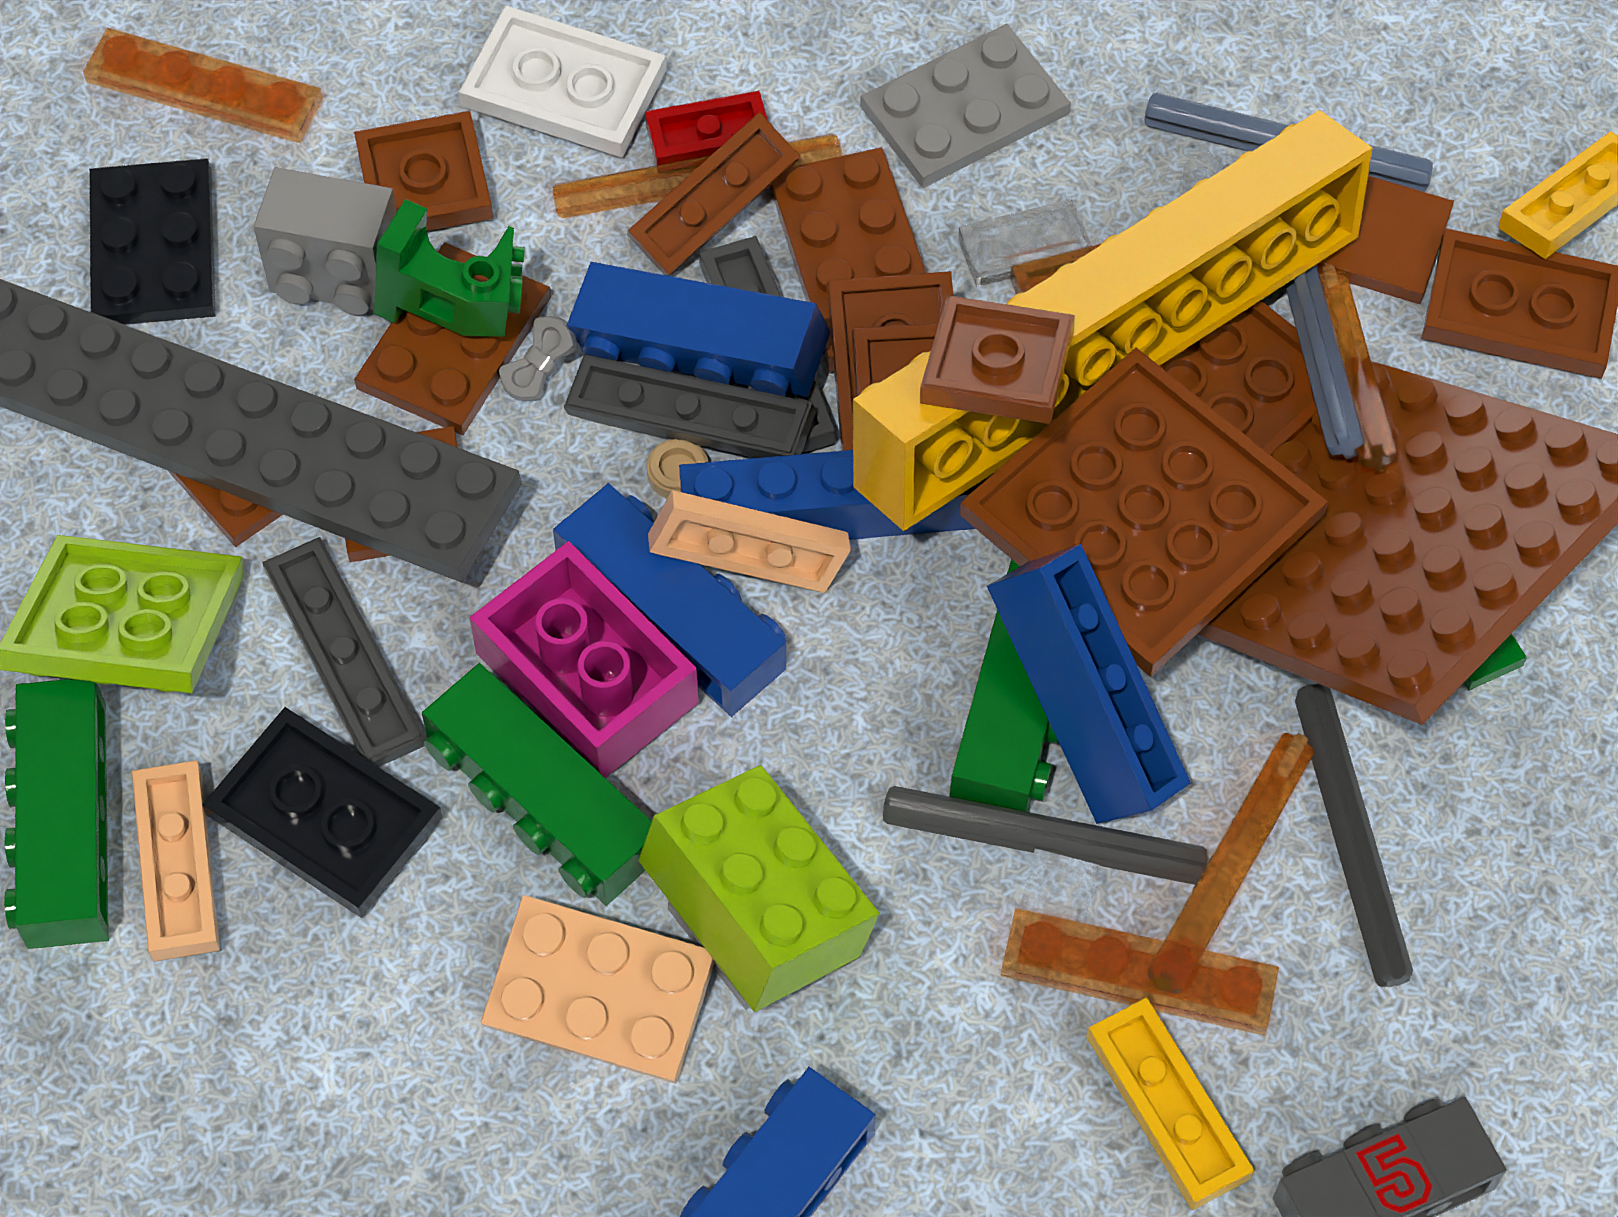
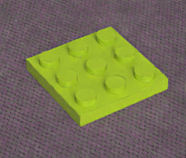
M57 535L0 642V670L27 673L33 676L85 680L98 684H118L150 688L163 692L193 693L244 578L243 556Z

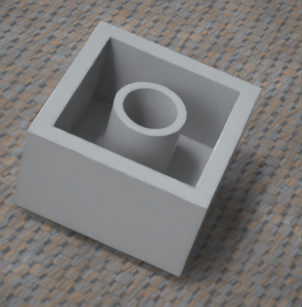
M274 167L253 225L269 291L276 293L283 300L294 304H305L309 300L335 304L340 310L353 315H362L367 311H373L377 244L397 213L393 188Z

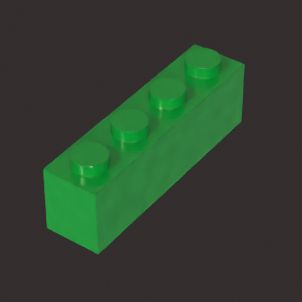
M1012 559L1007 574L1020 567ZM997 610L951 775L949 796L1027 812L1030 799L1043 802L1052 766L1051 763L1041 761L1045 742L1058 744V740Z
M480 662L421 712L427 735L424 745L434 760L448 771L454 766L463 771L471 779L468 786L476 799L489 811L494 813L501 807L516 821L513 825L515 833L533 853L540 855L544 850H547L562 864L558 869L561 877L579 896L586 898L592 893L605 906H608L646 871L638 860L652 821Z
M63 679L16 684V708L6 710L5 714L7 742L10 748H15V768H7L5 771L7 802L9 807H15V827L6 828L5 831L7 863L10 868L15 867V888L6 889L4 898L7 925L9 929L18 930L28 949L109 941L106 702L98 683L92 681Z

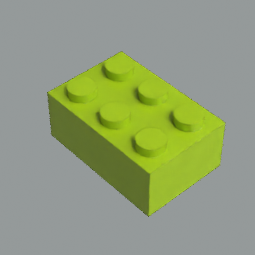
M762 765L756 766L654 815L638 860L754 1013L859 958L880 914Z

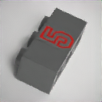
M1466 1097L1445 1106L1440 1099H1434L1419 1105L1407 1113L1404 1117L1406 1123L1384 1133L1380 1126H1373L1358 1132L1344 1142L1343 1147L1345 1150L1322 1160L1319 1153H1312L1292 1162L1282 1170L1284 1177L1280 1179L1272 1199L1282 1217H1436L1494 1191L1507 1169Z

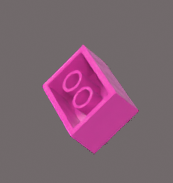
M569 541L469 617L476 654L541 720L604 778L608 777L699 703L697 668Z

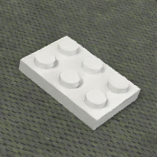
M505 5L459 91L461 107L623 158L667 70L666 55Z

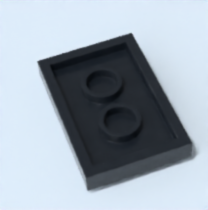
M209 159L89 168L91 312L124 325L216 317L212 177Z
M286 707L281 710L202 804L208 817L360 918H363L443 818L441 808Z

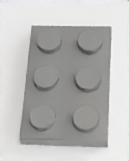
M1006 23L861 95L860 107L923 189L1069 115L1071 102Z

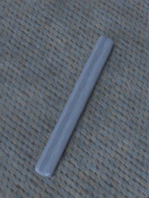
M1153 93L1151 95L1144 117L1145 124L1148 127L1245 151H1254L1278 136L1284 128L1289 126L1160 93ZM1370 145L1373 149L1369 176L1423 192L1426 191L1433 170L1432 161Z
M1316 264L1285 284L1327 450L1331 455L1343 454L1345 459H1350L1357 455L1356 448L1364 444V435Z

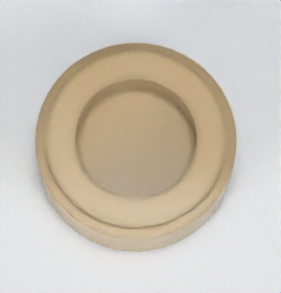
M671 439L660 443L651 451L647 460V477L651 488L658 495L666 499L672 490L681 492L679 465L708 462L707 455L699 445L685 440Z

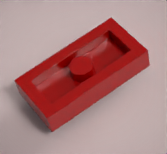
M760 90L645 111L646 128L657 172L702 164L759 112L767 119Z

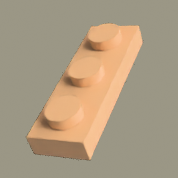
M674 490L670 492L648 533L650 553L823 593L827 591L851 551L848 532Z
M198 760L133 770L132 779L148 952L152 961L220 951L207 818L202 805L205 801L203 779Z

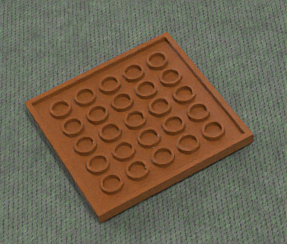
M1369 360L1351 378L1352 385L1350 388L1365 441L1363 445L1356 448L1357 455L1355 457L1345 459L1343 454L1331 455L1328 452L1317 410L1313 413L1312 422L1293 440L1278 446L1272 454L1273 458L1328 501L1325 515L1197 635L1423 725L1618 524V434Z

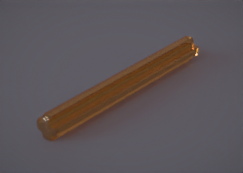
M832 133L787 141L800 155L799 160L792 167L842 156L837 135ZM710 156L557 183L553 186L552 191L556 213L560 218H568L660 201Z
M1327 265L1322 268L1323 274H1320L1365 441L1363 445L1356 448L1358 459L1362 467H1372L1374 473L1386 472L1387 464L1397 460V450L1347 273L1345 271H1336L1334 265Z
M1284 733L1276 741L1148 967L1147 976L1155 982L1154 987L1162 992L1168 990L1176 994L1184 990L1313 758V748L1307 743L1308 738L1298 733L1294 736Z

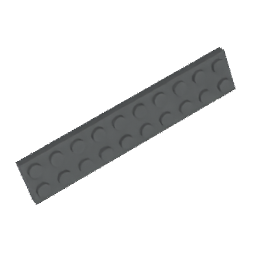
M0 279V407L217 490H223L251 503L461 583L465 580L522 485L519 470Z

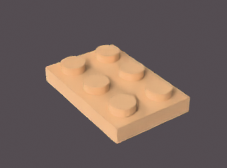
M523 895L481 1024L490 1029L676 1084L715 961L704 947Z

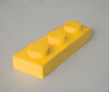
M1612 131L1608 132L1502 211L1498 229L1546 259L1617 206L1618 135Z
M1147 997L1088 1027L1087 1040L1192 1211L1252 1179L1255 1170Z

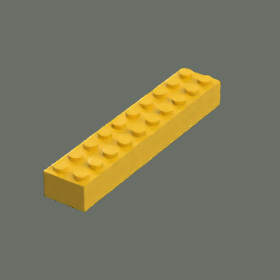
M1318 110L1299 123L1287 126L1278 136L1254 151L1245 152L1233 164L1212 177L1198 181L1191 190L1167 205L1153 209L1144 219L1125 231L1108 237L1099 247L1080 259L1061 266L1051 277L1030 290L1013 296L1006 303L1007 305L1075 315L1074 332L1051 422L1136 347L1160 366L1358 238L1373 147L1324 112ZM930 352L919 354L909 365L880 383L869 385L859 396L853 399V487L903 531L992 475L1049 425L1034 421L920 404V387Z

